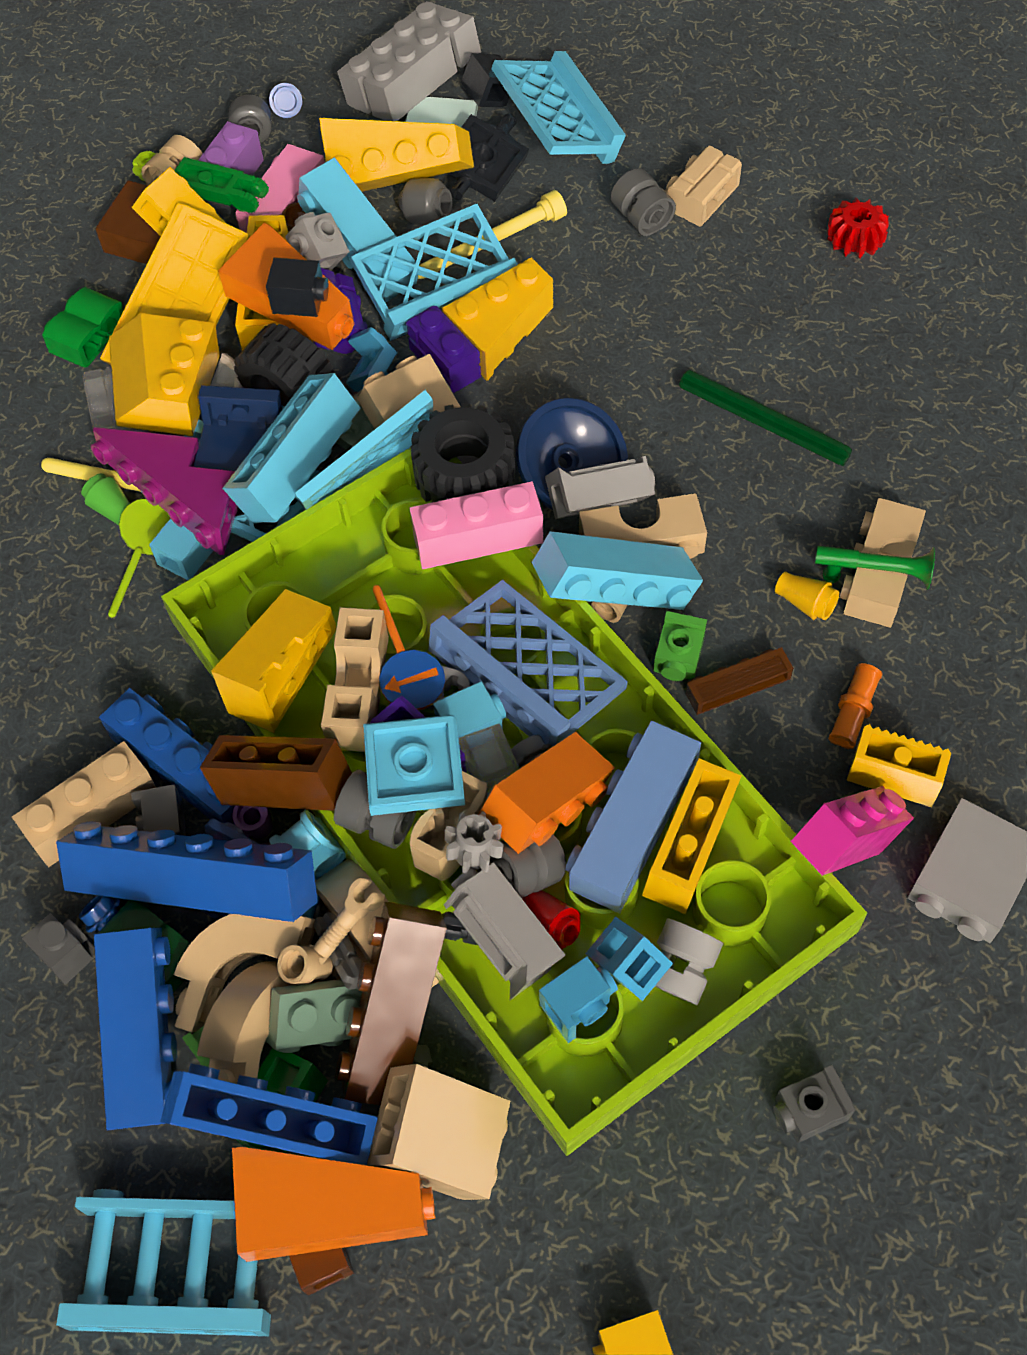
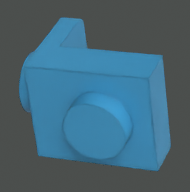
M372 327L353 334L348 342L362 357L346 383L355 392H359L364 387L363 382L370 376L381 371L385 375L388 374L387 369L397 352L387 342L386 338Z

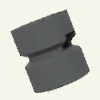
M641 168L626 172L619 178L611 192L613 205L623 216L628 218L629 222L643 236H649L665 228L675 214L676 204L674 200Z
M357 769L351 774L341 790L334 810V822L358 834L369 830L370 839L396 849L406 838L417 811L371 816L367 772Z
M554 835L543 845L538 846L534 842L519 854L504 840H501L500 842L504 844L502 858L490 857L489 865L494 863L521 898L558 883L565 874L566 860L564 851L559 840Z

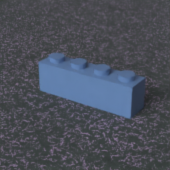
M652 720L644 735L636 733L626 755L630 759L624 771L619 769L615 771L608 785L607 794L610 795L607 804L604 809L596 807L590 817L586 832L590 833L586 843L583 847L576 845L569 856L565 870L569 872V890L619 914L621 913L692 775L699 758L701 742Z

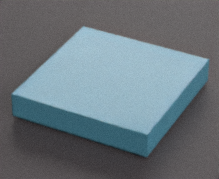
M456 714L363 724L368 799L371 816L465 805Z

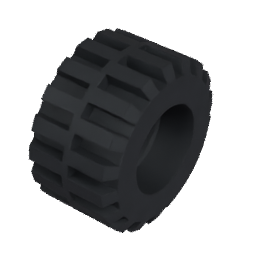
M274 323L264 326L234 361V371L243 388L280 390L281 406L287 405L309 375L335 373L331 362L311 340L293 328L290 329L285 325H276Z
M462 403L460 408H454L452 404L444 406L445 411L441 413L437 410L429 414V421L422 419L417 425L418 432H413L411 438V457L417 490L421 492V497L426 502L432 500L433 503L513 486L512 480H515L514 439L507 422L502 423L501 416L496 412L488 414L487 408L480 405L477 409L471 408V404ZM463 455L479 458L465 464L449 462L450 459Z

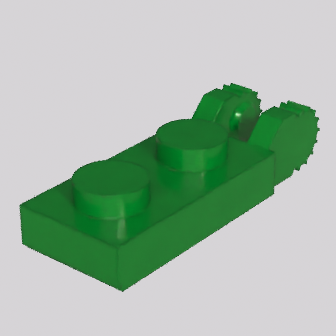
M186 157L181 160L174 170L188 182L189 186L202 199L228 206L232 204L241 212L255 213L259 206V202L255 197L265 198L269 192L268 184L262 178L244 174L240 170Z

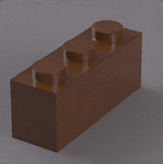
M219 735L200 766L220 804L233 806L334 811L341 790L352 774L336 739Z

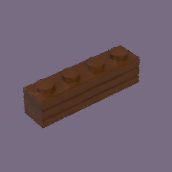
M782 647L775 650L768 649L752 659L744 658L736 665L728 668L721 667L712 674L704 677L697 676L687 683L686 696L696 715L790 680L794 668Z

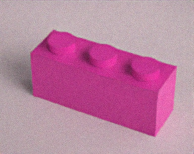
M881 786L824 803L790 842L823 876L879 855L914 817L905 809L906 804L897 793Z

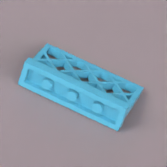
M554 51L551 61L494 60L491 68L550 155L596 154L602 164L615 162L626 134L566 51ZM523 93H525V94H527V95H529V96H531V97L537 99V101L534 100V99H532V98H530V97H528V96H526V95H524ZM537 114H539V115H541V116H543V117H545V118L551 120L552 122H550V121H548V120H546V119H544V118L538 116ZM556 124L562 125V126H564V127H566V128H568V129L574 131V133H573V132H570V131H568V130H566V129H564V128H562V127H560V126H558V125H556ZM553 136H555V137H557V138H559V139H561V140H563V141H555V139L553 138Z
M474 204L355 254L350 259V263L385 323L383 329L390 341L407 334L406 323L412 317L432 306H437L442 311V308L518 265L515 258L509 260L478 204ZM473 217L480 230L478 237L457 231L459 223ZM439 233L450 237L447 251L426 244L428 236ZM454 239L475 246L471 259L450 252ZM407 246L418 250L419 254L416 263L412 264L395 258L397 249ZM478 248L493 252L498 262L490 266L476 262L475 258ZM423 252L444 259L440 273L419 266ZM374 259L388 264L384 277L381 278L368 273L363 263ZM447 261L467 267L466 276L455 279L444 275ZM392 266L412 273L408 287L387 280ZM416 274L437 281L435 289L428 293L413 289L412 286ZM384 288L404 294L403 304L388 309L382 298Z
M424 390L295 492L296 499L304 509H309L412 446L411 438L413 432H418L417 425L422 419L430 420L429 414L433 412V399Z

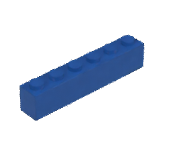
M96 821L80 823L74 826V831L56 841L64 891L294 922L318 902L312 850L295 849L288 843L260 845L252 844L250 839L245 838L230 841L213 839V836L209 834L183 836L175 835L172 830L139 831L136 826L132 825L113 828L101 826V823Z

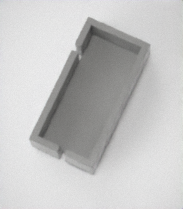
M426 1L418 5L416 10L403 20L395 23L392 29L375 39L369 47L352 57L346 65L337 71L347 104L367 114L372 111L374 117L382 120L398 121L458 72L456 63L458 67L463 68L469 62L472 53H481L474 17Z

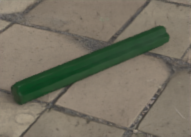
M687 370L680 380L679 386L681 389L838 465L844 466L850 458L852 449L849 446L696 372Z

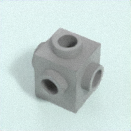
M314 212L306 213L295 220V226L285 236L287 242L306 260L319 261L320 267L326 270L333 269L349 253L341 231L337 227L331 213L316 216Z

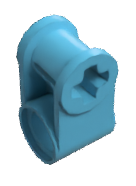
M308 810L301 812L300 820L281 836L274 835L269 839L271 845L288 843L295 849L312 850L315 878L323 876L342 863L346 856V853L323 821L315 817Z

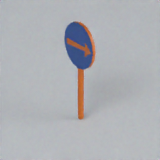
M374 585L373 593L380 610H384L387 629L397 652L382 667L379 677L381 692L390 704L398 697L403 696L417 710H423L433 705L443 694L446 683L444 669L439 661L427 652L418 650L405 651L381 587Z

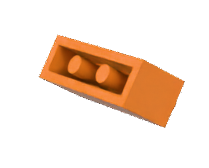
M574 732L496 784L479 814L482 811L485 812L486 818L492 825L501 824V838L519 854L534 842L538 846L543 845L557 830L558 824L570 825L580 815L585 807L584 805L588 804L592 808L598 804L607 793L608 785L606 781L616 767L577 732Z

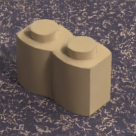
M463 771L465 805L429 809L416 822L410 837V848L414 866L441 881L452 876L460 866L456 859L449 861L446 859V847L449 845L445 841L446 826L457 828L459 813L463 812L467 816L472 814L478 815L488 798L487 783Z

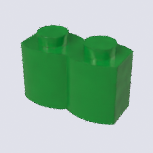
M87 287L77 291L67 300L65 310L50 319L44 327L42 336L49 353L83 368L88 367L103 350L105 344L108 343L109 336L112 335L124 311L121 302Z

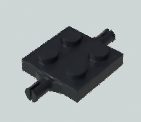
M472 114L464 122L461 128L469 131L474 167L448 173L457 179L449 190L452 198L456 195L455 200H461L468 188H472L494 202L496 201L529 152V148L514 140L509 134L517 123L514 116L509 120L511 114H505L497 126L486 123Z

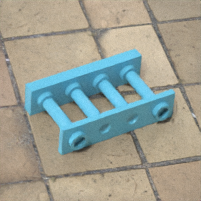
M111 1189L94 1190L93 1197H76L75 1208L87 1216H95L84 1292L78 1295L77 1304H59L57 1326L69 1331L269 1336L271 1314L264 1309H258L259 1301L254 1300L258 1260L246 1262L238 1255L234 1298L228 1299L227 1308L208 1307L209 1300L204 1298L213 1219H235V1201L123 1198L124 1193L122 1191ZM115 1216L144 1217L133 1296H128L127 1305H109V1297L104 1296ZM164 1218H193L184 1295L178 1298L177 1306H158L159 1298L154 1297Z

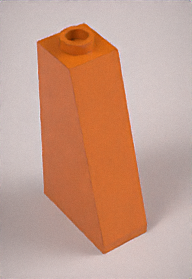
M263 223L218 270L225 296L279 324L285 325L290 329L293 328L303 336L333 350L342 339L349 336L353 329L354 320L350 299L328 280L327 301H321L318 317L272 314L266 284L273 258L306 259L270 225Z
M248 1147L232 1148L237 1254L246 1262L428 1235L426 1220L435 1219L432 1187L423 1188L419 1173Z

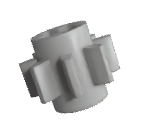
M483 811L479 815L472 814L468 816L463 812L459 813L457 828L446 826L445 841L449 843L446 847L447 861L456 859L462 866V873H466L470 868L474 870L482 869L485 873L488 872L490 857L502 858L504 844L498 841L501 838V824L492 825Z

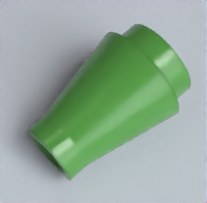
M97 474L85 483L81 491V495L85 498L86 506L119 526L121 514L130 502L113 477Z

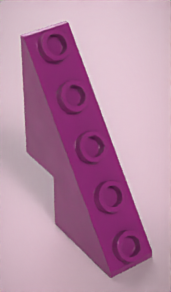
M93 428L96 442L91 445V450L100 463L103 465L109 464L117 471L120 478L127 485L133 484L142 491L150 504L153 506L159 505L168 513L171 520L177 526H184L191 531L204 548H211L219 555L225 554L238 506L222 488L235 471L194 467L199 447L198 438Z

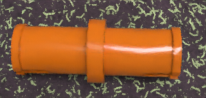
M865 663L856 666L848 692L841 695L838 703L841 710L828 738L831 743L847 749L855 747L864 718H868L871 715L873 709L871 700L882 677V672L877 667Z

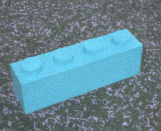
M335 157L299 177L297 199L305 213L314 212L315 216L331 213L349 250V253L342 259L349 269L353 268L350 263L351 256L396 238V235ZM405 247L397 249L395 258L412 264L416 263ZM374 259L363 263L368 273L381 278L384 277L388 264ZM392 266L387 280L408 287L412 273ZM416 274V277H415V280H414L413 285H415V284L417 283V279H418V275H417V274ZM384 288L382 298L384 302H387L400 293Z
M335 373L309 375L222 488L251 522H277L288 513L289 505L296 497L295 492L311 480L310 476L318 465L329 457L332 451L331 448L340 435L344 434L351 427L352 419L361 407Z
M550 531L532 561V565L550 598L684 610L703 582L702 577L684 548Z

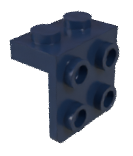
M201 385L198 398L204 425L194 467L236 471L282 411L280 390Z

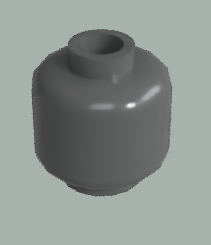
M249 94L239 96L231 103L228 109V122L257 130L260 144L265 142L271 133L272 126L271 111L268 104L262 98Z
M413 178L405 184L400 192L398 203L408 222L427 225L450 214L452 210V195L445 184L439 179Z

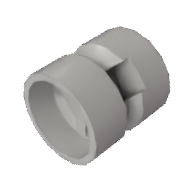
M667 918L657 944L661 948V952L673 964L655 987L694 1005H698L707 984V979L703 972L705 969L714 967L724 943L695 928ZM676 958L689 963L683 974L673 970Z

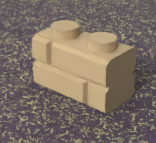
M710 145L699 156L693 155L687 162L685 171L679 177L674 175L669 180L665 190L676 204L675 214L699 227L702 226L739 186L742 167L740 160L728 154L724 156L722 151Z

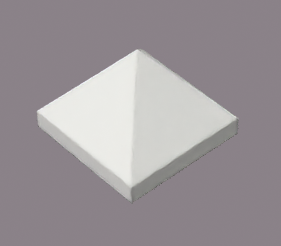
M222 353L210 386L243 388L234 371L235 359L226 353Z

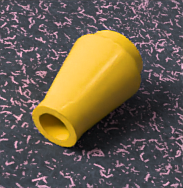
M788 572L782 573L775 586L776 594L784 597L813 620L817 617L822 620L828 619L839 599V591L832 588V583L797 576Z

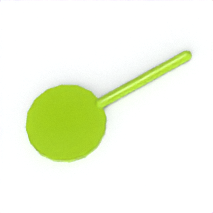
M146 499L136 500L129 504L120 517L119 530L121 537L127 546L134 550V553L108 612L110 618L115 617L141 555H153L149 544L170 520L168 513L159 505L153 506Z

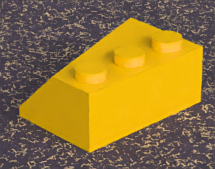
M140 313L109 336L116 425L119 427L193 436L201 413L198 398L201 385L210 386L220 357L216 324L214 322Z

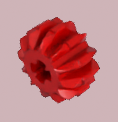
M855 197L852 203L842 200L840 206L834 208L830 214L827 240L832 241L833 250L844 248L845 257L851 252H856L859 259H861L865 252L874 256L876 250L881 248L886 241L889 216L883 213V206H872L871 199L866 202H860Z

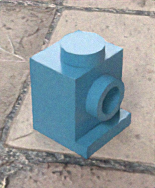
M617 917L613 919L585 953L597 965L606 969L616 981L631 991L641 1001L646 998L673 964L647 938Z
M585 957L539 989L540 1006L567 1043L576 1038V1026L582 1022L584 1026H588L606 1013L608 1010L606 1004L610 1001V995L616 992L618 987L606 969L602 966L596 968L590 959Z

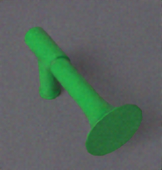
M817 545L815 564L826 565L822 576L826 582L835 583L840 579L842 567L854 569L858 567L912 575L920 579L925 584L926 590H928L933 575L935 548L932 547L930 552L923 556L897 557Z

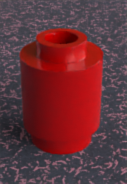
M544 890L533 892L522 898L561 950L576 941L580 933V914L578 910Z

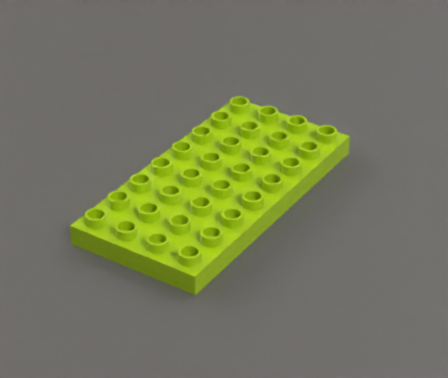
M411 448L164 594L161 598L172 623L212 677L211 670L285 589L330 606L337 628L340 608L380 610L373 593L374 585L381 587L405 651L418 650L427 652L436 658L441 666L447 667L428 651L430 625L442 615L449 620L501 580H504L628 681L626 690L575 731L616 767L606 781L607 785H609L617 769L625 770L630 761L626 755L631 741L636 733L644 735L651 720L701 742L700 759L742 775L686 914L642 896L649 872L686 789L685 786L620 914L569 890V872L566 870L561 881L542 889L578 910L580 914V933L573 944L562 950L565 956L552 965L551 970L513 999L510 1000V981H505L479 945L464 943L462 938L456 941L444 939L435 973L440 986L564 1154L568 1156L857 934L867 912L832 873L822 876L790 842L797 834L587 601L549 597L532 565V561L539 551L536 545L422 569L413 535L410 507L432 503V500L426 502L421 497L420 490H417ZM457 457L449 460L452 463L462 464ZM502 597L490 605V613L515 614L514 607ZM466 623L459 628L468 636H485V624ZM490 624L491 637L515 638V625ZM521 625V638L545 639V632L538 626ZM336 631L274 733L245 721L256 736L325 738L321 722L327 685H335L337 662L334 649ZM389 631L385 663L390 657L397 654ZM491 648V656L497 661L516 663L515 649ZM521 650L522 663L546 664V651ZM552 651L553 664L577 665L576 657L570 652ZM522 674V682L528 687L547 689V675ZM553 676L554 689L578 690L577 677ZM584 677L585 691H604L610 686L600 677ZM451 686L449 691H443L444 697L446 698L453 693H457L458 687ZM382 692L378 714L390 705ZM554 701V708L569 720L579 712V702ZM427 708L418 710L425 717L435 716L434 710ZM507 717L502 719L503 737L465 754L467 774L487 783L488 797L496 784L516 772L512 767L514 761L510 751L519 742L529 737ZM341 750L352 773L357 769L367 772L365 752ZM607 793L594 807L591 808L588 804L584 805L585 807L580 815L570 825L558 824V828L553 835L559 840L563 848L566 864L576 845L583 847L590 835V833L586 832L590 817L596 807L604 809L610 798V795ZM311 810L315 817L323 821L346 853V859L354 861L363 869L382 894H385L388 902L440 911L441 914L455 910L453 906L446 909L444 904L455 891L451 884L463 874L462 866L460 865L456 872L444 881L414 866L410 848V837L416 822L428 810L417 811L406 838L396 849L370 839L369 830L358 834L335 824L334 811ZM615 917L642 934L660 951L661 948L657 941L667 918L695 928L724 943L714 967L705 969L703 972L707 979V984L698 1005H694L656 987L641 1001L614 979L618 990L610 995V1001L606 1004L608 1007L606 1013L588 1026H584L582 1022L576 1026V1038L567 1043L540 1006L539 989L585 957H588L585 953ZM588 957L590 961L593 963V965L596 968H598L599 965H597L590 957ZM676 958L673 970L683 974L689 963Z

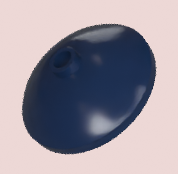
M574 398L553 400L535 410L523 424L516 445V461L522 481L524 483L533 481L538 501L551 510L553 508L545 476L552 471L560 468L569 473L570 471L628 460L626 443L613 419L596 405ZM559 457L566 460L567 469L559 465Z

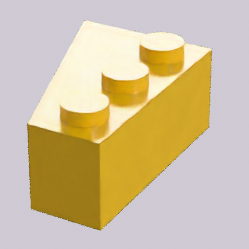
M531 257L442 308V312L480 351L479 365L481 366V375L486 381L494 374L495 368L504 358H508L514 352V347L524 336H528L553 308V278Z
M287 589L280 594L211 670L229 714L274 733L336 631L330 606Z

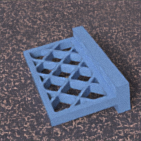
M501 580L449 620L442 615L430 625L428 651L448 668L464 673L469 680L470 686L482 681L489 695L494 693L498 695L504 706L506 717L529 737L540 735L545 744H551L552 747L578 730L626 690L628 684L627 680L504 580ZM502 597L514 607L515 614L490 613V605ZM466 623L485 624V636H468L459 628ZM490 624L515 625V638L491 637ZM521 625L538 626L545 632V639L521 638ZM491 648L515 649L516 663L497 661L491 656ZM521 650L546 651V664L522 663ZM552 651L570 652L576 657L577 665L553 664ZM522 674L547 675V689L528 687L522 682ZM553 676L577 677L578 690L554 689ZM584 677H600L610 686L604 691H585ZM554 701L579 702V712L568 720L554 708Z

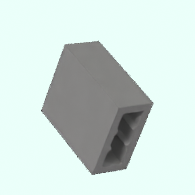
M961 798L907 899L915 902L916 908L923 914L932 918L942 917L957 925L958 931L965 937L974 941L985 940L991 943L1002 928L1027 878V831Z

